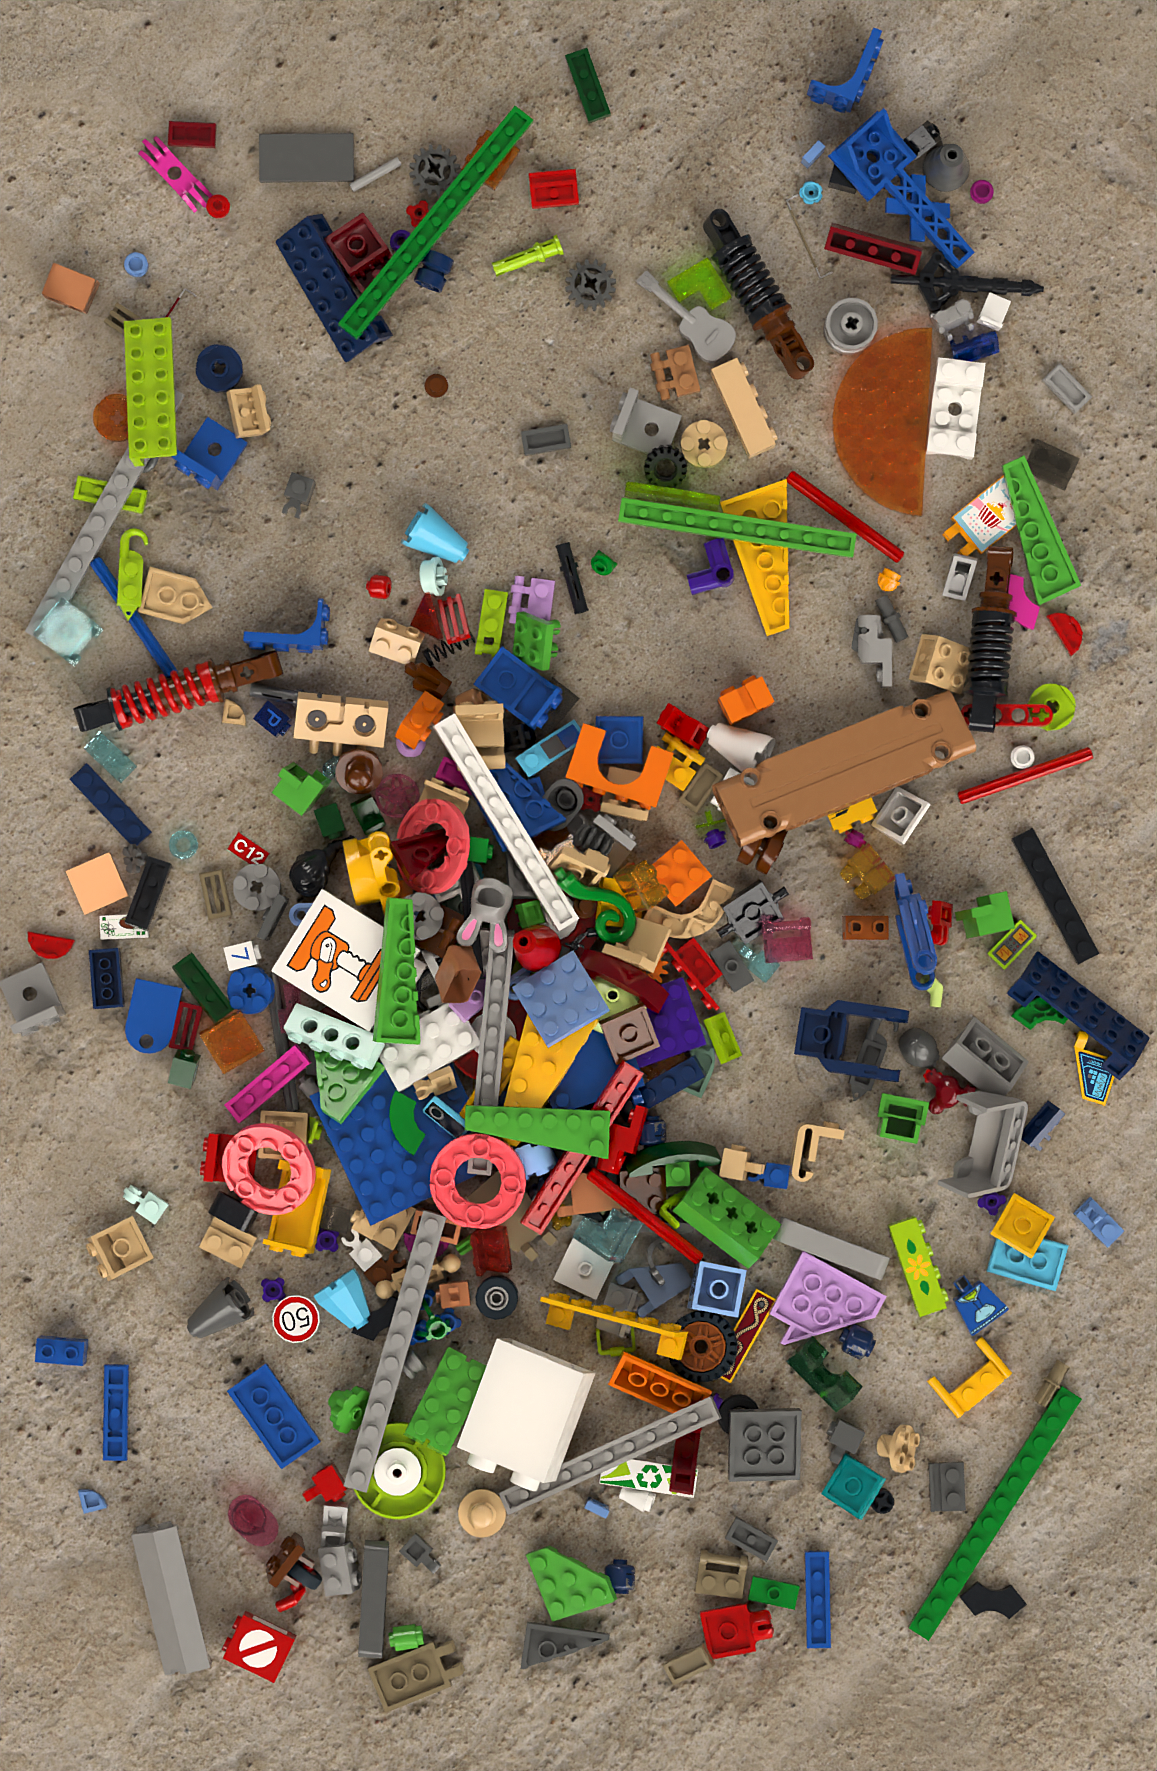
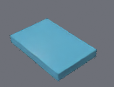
M995 1238L986 1271L1056 1291L1068 1245L1043 1238L1031 1259L998 1238Z

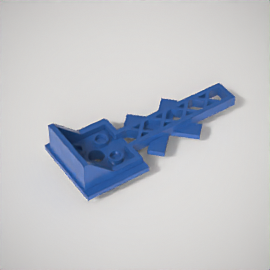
M884 108L880 112H875L828 155L867 202L885 187L893 197L885 198V213L910 216L909 241L925 242L926 235L955 269L959 268L975 253L946 220L950 218V204L931 202L926 196V175L911 174L909 177L903 170L917 156L892 128L888 113ZM867 153L873 154L876 157V162L869 161ZM896 175L900 178V186H895L891 182ZM907 193H910V200L906 199ZM925 217H931V222L925 221ZM938 229L946 231L947 240L940 239L937 236ZM953 247H959L965 255L958 260L953 254Z

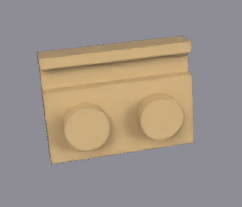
M214 1217L199 1248L242 1268L258 1237L249 1232H242Z

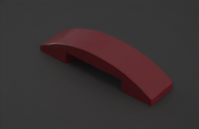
M585 949L579 959L590 978L595 980L598 976L638 997L637 1003L642 1002L646 1008L659 1014L669 993L650 976L620 959L593 950Z
M702 1427L675 1439L669 1484L670 1492L693 1495Z

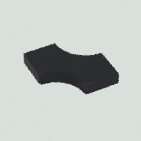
M391 1296L383 1307L370 1311L371 1315L367 1317L369 1322L358 1330L354 1326L351 1333L374 1341L380 1331L390 1327L398 1298Z
M977 1581L959 1596L975 1616L985 1611H996L1010 1619L1027 1605L1012 1585H1008L1003 1589L993 1590L984 1587Z

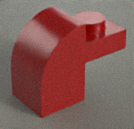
M670 703L661 712L656 723L664 731L697 750L702 746L709 731V728L700 721L686 715Z

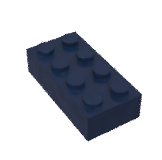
M120 948L89 950L93 1009L125 1007Z

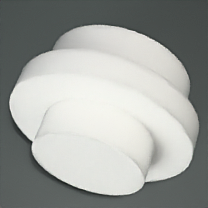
M1017 746L1011 752V762L1018 769H1026L1034 762V752L1028 746Z

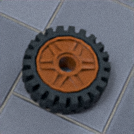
M705 1311L691 1312L677 1320L675 1324L681 1325V1330L687 1331L688 1334L682 1359L669 1358L670 1364L674 1367L675 1371L684 1378L695 1382L713 1381L726 1374L734 1364L738 1352V1341L732 1326L723 1317ZM699 1340H704L708 1344V1349L705 1353L698 1352L696 1348Z

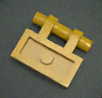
M666 732L661 739L669 745L666 750L673 752L676 749L686 756L684 762L673 756L666 781L683 792L696 774V771L689 767L692 761L701 766L706 758L698 753L699 750L694 747L691 749L682 743L679 738Z

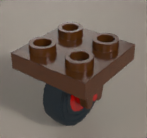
M294 1532L291 1537L287 1536L280 1545L282 1549L277 1556L272 1555L266 1563L268 1583L277 1588L280 1582L285 1579L297 1588L300 1584H303L315 1590L323 1579L314 1569V1561L303 1553L305 1546L302 1536Z

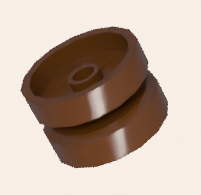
M764 820V825L768 828L770 820ZM784 829L772 837H765L743 846L736 861L749 865L755 855L758 854L759 857L755 864V870L767 875L773 862H776L782 850L783 841L788 831Z

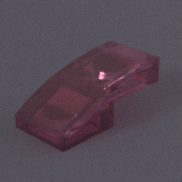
M291 983L283 985L286 1009L278 1010L281 1034H287L284 1025L296 1003L301 1004L300 988Z

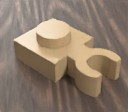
M450 1065L427 1074L428 1080H418L413 1083L419 1100L427 1098L432 1092L437 1096L457 1088Z

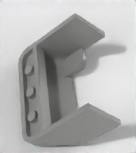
M983 1091L957 1095L956 1100L967 1104L970 1113L977 1115L969 1156L957 1161L953 1168V1177L938 1180V1185L965 1198L1005 1190L1013 1178L1028 1104L1018 1098Z

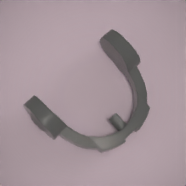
M658 1237L648 1247L647 1259L651 1269L649 1273L653 1280L661 1287L666 1282L654 1266L652 1254L656 1247L662 1251L664 1247L661 1243L666 1241Z

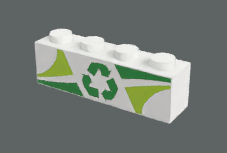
M642 1454L600 1473V1484L694 1498L698 1466H696L693 1495L669 1491L672 1462H670L668 1457L656 1456L655 1460L646 1458L647 1455Z

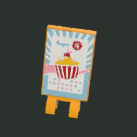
M1004 475L950 518L954 525L948 528L942 536L948 542L960 533L968 543L957 554L969 556L973 551L977 550L981 555L989 546L995 544L1016 526Z

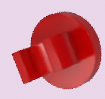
M217 194L208 199L206 209L210 216L220 219L229 213L230 203L225 196Z

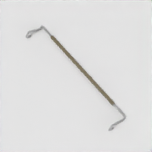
M797 194V195H794L793 197L787 199L786 202H787L788 207H789V209H790L791 215H792V217H793V219H794V221H795V224H796V226H797V228H798V231H799V233H800V235H801V237H802V240H803V242H804V244H805V247H806V249H807V251H808V253H809V256H810V258H811V260H812V263H813L814 267L816 268V271H817L819 277H820V278H823V277H825V276H827V275L832 274L833 272H829V273L825 274V275L822 276V277L820 276V274H819V272H818L817 266H816V264H815V262H814V259H813V257H812V255H811V252H810V250H809V248H808V245H807V243H806V241H805V239H804V236H803V234H802V232H801V229H800V227H799V225H798V223H797V220H796V218H795V216H794V213H793V211L791 210L790 205H789V203H788V201H789L790 199H792V198H794V197H798L799 195Z

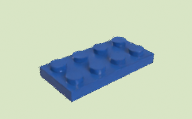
M267 1363L227 1390L281 1469L321 1442Z

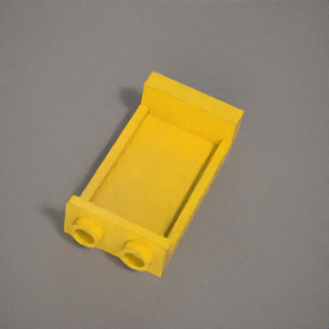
M280 1159L278 1169H282L279 1188L287 1185L291 1177L290 1164L285 1159ZM315 1166V1183L307 1199L291 1212L272 1216L268 1238L263 1239L262 1244L270 1245L269 1250L283 1252V1249L291 1250V1255L305 1257V1254H314L331 1169Z

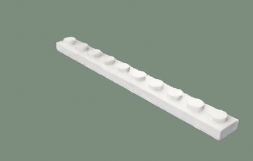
M455 713L434 725V729L556 930L560 931L578 920L579 917L562 889L556 883L554 876Z

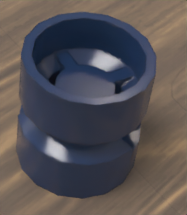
M430 250L422 259L423 267L418 268L414 282L426 289L441 293L447 281L444 275L450 273L454 260L442 253Z

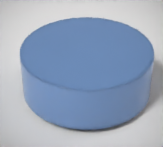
M131 253L124 261L125 270L132 277H141L148 271V261L141 253Z

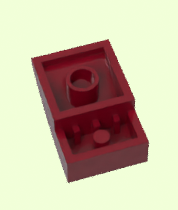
M363 212L324 238L360 294L366 290L393 256Z

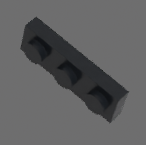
M148 857L126 916L125 924L145 931L149 930L172 867L171 863Z

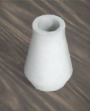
M622 1487L619 1499L626 1501L642 1512L644 1510L651 1511L656 1494L651 1491Z

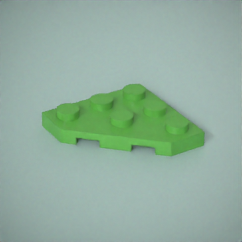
M334 1035L328 1041H334L338 1036ZM352 1045L349 1049L354 1050L357 1047ZM314 1050L321 1110L342 1124L385 1068L376 1061L372 1070L366 1067L360 1069L352 1065L349 1060L343 1058L340 1061L333 1058L329 1052L323 1050L322 1052H317Z
M549 1545L526 1554L552 1622L617 1600L609 1576L587 1568L588 1565L573 1557L568 1558L557 1552L556 1548Z

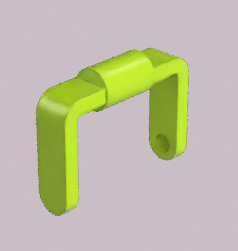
M684 1190L664 1201L659 1210V1214L674 1229L680 1227V1224L667 1210L674 1207L686 1192Z
M631 1326L630 1329L632 1347H610V1349L601 1350L600 1331L596 1328L598 1353L600 1355L616 1357L620 1356L622 1351L634 1352L636 1349L634 1327Z

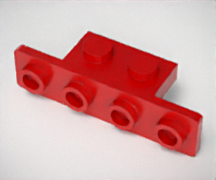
M694 937L677 951H674L670 944L666 942L662 952L664 954L667 952L671 954L674 958L671 961L673 966L679 973L682 970L689 978L685 981L693 991L698 989L702 993L701 1001L709 1010L713 1007L717 1011L720 1007L705 988L723 975Z

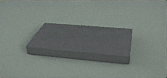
M259 134L260 183L353 182L354 134Z

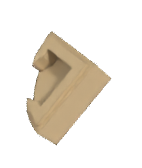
M225 699L222 723L246 726V717L242 708L235 702Z

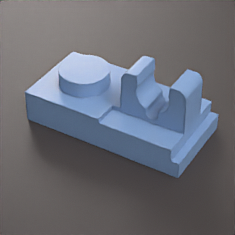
M1091 1197L1073 1213L1107 1248L1124 1232Z

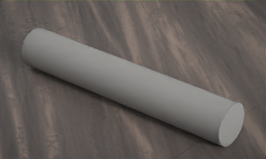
M396 157L351 182L349 186L355 192L401 166V162Z

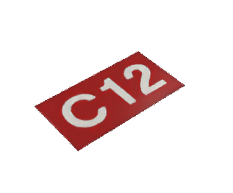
M239 832L227 848L249 864H263L270 854Z

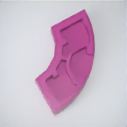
M1010 574L1008 594L1013 596L1009 606L1010 610L1017 612L1015 621L1027 629L1034 630L1040 607L1033 604L1026 596L1023 588L1024 578Z

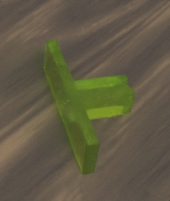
M705 811L707 823L697 825L695 828L699 829L724 823L726 820L713 821L711 811Z

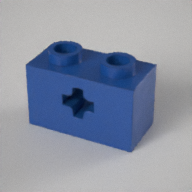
M41 1335L36 1341L35 1362L83 1366L87 1362L88 1339Z

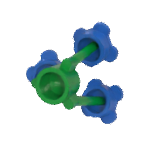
M432 1289L425 1290L420 1310L426 1311L429 1320L421 1319L416 1323L410 1345H415L417 1342L426 1343L432 1338L442 1339L455 1328L461 1326L462 1321L455 1316L453 1308H445L444 1312L440 1315L433 1314L430 1306L433 1303L432 1298L435 1296V1292Z

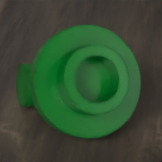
M600 550L591 559L593 570L603 576L609 575L618 565Z

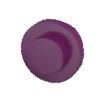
M978 180L970 188V196L978 204L989 202L994 194L993 186L986 180Z
M854 829L851 832L846 831L844 833L846 835L844 841L855 848L861 849L862 845L867 843L863 840L865 835Z

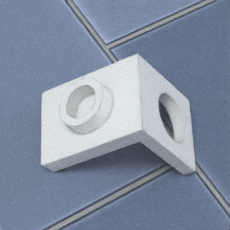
M989 293L977 323L999 331L1003 326L1002 322L1011 301Z

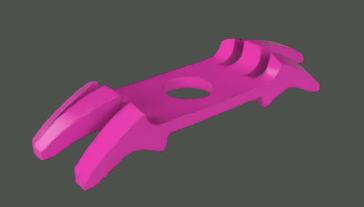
M157 136L153 139L164 151L163 154L144 139L142 143L157 160L154 162L142 150L138 154L160 174L194 213L197 209L187 197V192L206 208V202L194 186L196 185L210 198L213 195L190 173ZM171 167L181 169L182 174L179 179L172 180L168 177V171Z

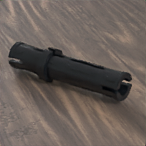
M570 542L555 546L561 563L559 568L565 577L574 614L587 612L589 609L577 571L579 566L578 562L574 560Z

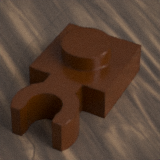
M397 1249L390 1253L387 1262L381 1257L363 1273L375 1287L380 1281H391V1274L395 1273L393 1269L405 1265L406 1259L399 1263L394 1261V1255L398 1253Z

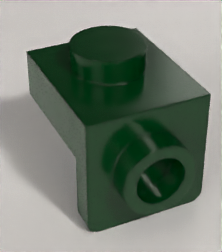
M371 794L350 804L365 835L381 831L386 826V822Z

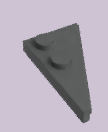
M527 1621L520 1669H526L541 1662L545 1663L553 1658L563 1657L592 1645L602 1644L604 1641L609 1640L610 1633Z

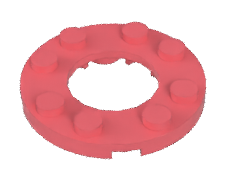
M424 799L416 803L404 816L396 839H404L423 834L424 830L431 824L438 823L446 830V836L449 837L446 844L448 855L444 857V863L433 870L424 869L412 881L407 880L397 862L403 880L410 888L417 892L426 894L442 893L450 889L458 881L467 867L470 849L469 826L462 812L453 803L443 799Z
M269 1123L247 1126L230 1140L223 1154V1175L231 1191L234 1190L242 1199L241 1203L259 1213L280 1215L291 1212L307 1199L314 1187L316 1171L313 1157L304 1142L284 1127ZM266 1147L272 1148L275 1151L278 1150L282 1157L290 1164L291 1177L287 1185L279 1189H269L256 1182L250 1174L248 1166L249 1157L253 1151Z
M469 1133L453 1139L441 1149L431 1168L430 1191L436 1206L450 1221L465 1228L487 1229L503 1223L517 1210L525 1193L526 1173L522 1160L507 1142L493 1135ZM470 1158H484L496 1165L501 1174L502 1184L499 1193L494 1199L486 1203L476 1204L469 1202L456 1189V1171L464 1161Z

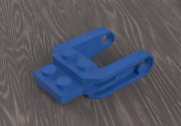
M900 873L895 875L893 888L900 915L895 916L911 984L914 988L924 991L932 987L935 979L934 970L937 966V956L926 915L928 914L926 901L922 900L920 893L911 894L913 893L911 880H906L905 874ZM917 973L929 975V981L919 983L916 980Z

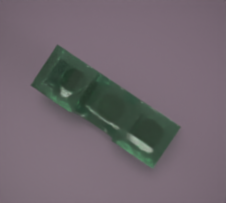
M811 1336L795 1349L786 1362L835 1412H838L855 1398L863 1386L847 1370L841 1374H834L828 1371L823 1364V1360L829 1352Z

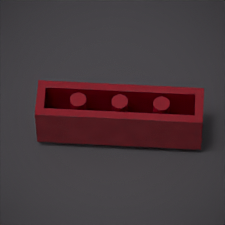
M836 223L831 224L824 247L828 251L916 275L923 250L921 247Z

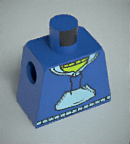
M965 1275L953 1282L960 1293L953 1299V1302L968 1332L972 1336L1009 1310L980 1280L971 1285Z

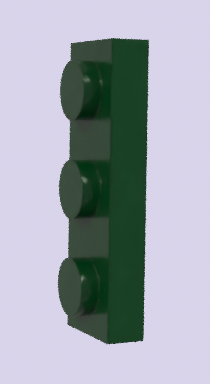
M584 48L565 55L588 123L611 116L588 49Z
M192 952L172 966V969L214 1024L234 1010L229 1000Z

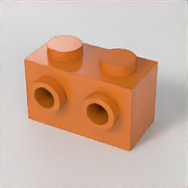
M424 691L401 722L394 737L415 749L420 741L425 742L432 732L431 726L438 724L444 714L441 710L445 703Z

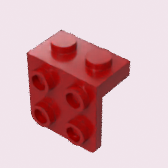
M211 1132L208 1137L204 1138L203 1151L207 1153L206 1161H202L200 1167V1175L204 1176L203 1181L226 1182L223 1175L222 1159L226 1146L235 1135ZM257 1150L251 1153L248 1162L249 1171L253 1178L255 1175Z

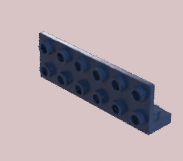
M323 214L310 215L278 238L276 244L343 360L349 362L372 344L386 341L393 334L382 315L375 317L358 340L338 326L340 320L357 301L358 297L324 241L325 237L333 233Z
M1038 951L1034 954L1022 975L1006 993L1023 1007H1026L1038 995L1112 1053L1102 1062L1101 1067L1118 1080L1135 1066L1150 1039L1142 1030Z

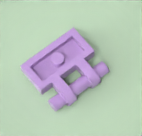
M515 576L514 585L511 586V593H513L512 604L508 609L510 614L509 623L515 624L517 612L523 611L550 621L555 581L531 578V586L525 587L523 586L524 577ZM522 594L529 595L528 608L521 607Z

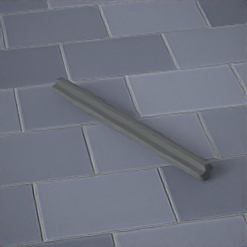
M269 972L266 974L268 977H271L275 986V995L273 1001L269 1004L278 1060L290 1049L288 1035L284 1029L286 1021L279 978L274 972ZM294 1077L282 1088L286 1112H296L299 1110Z

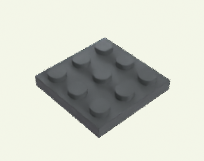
M800 1408L729 1410V1482L800 1480L802 1416Z

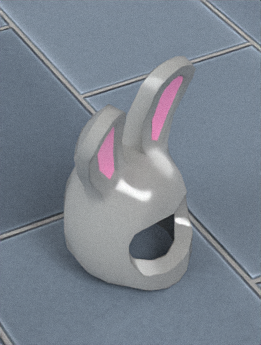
M493 878L476 881L471 896V914L457 933L456 939L460 945H472L477 938L482 923L488 922L490 923V948L497 953L507 949L509 939L505 919L513 899L512 888Z

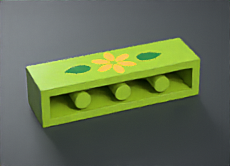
M911 1216L888 1224L887 1226L917 1315L922 1317L946 1309L945 1302L949 1301L945 1288H940L938 1279L941 1278L937 1265H932L930 1257L934 1255L930 1243H925L922 1234L926 1233L922 1220L917 1221L915 1216Z

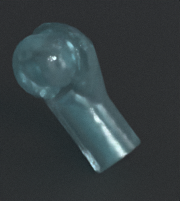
M333 756L324 763L322 770L327 778L332 779L335 777L336 764L340 756Z

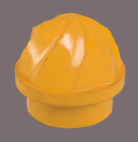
M886 567L878 574L877 583L883 591H893L901 583L899 582L901 575Z

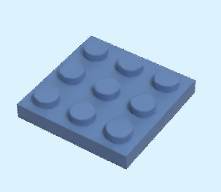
M574 950L512 987L548 1048L610 1011Z

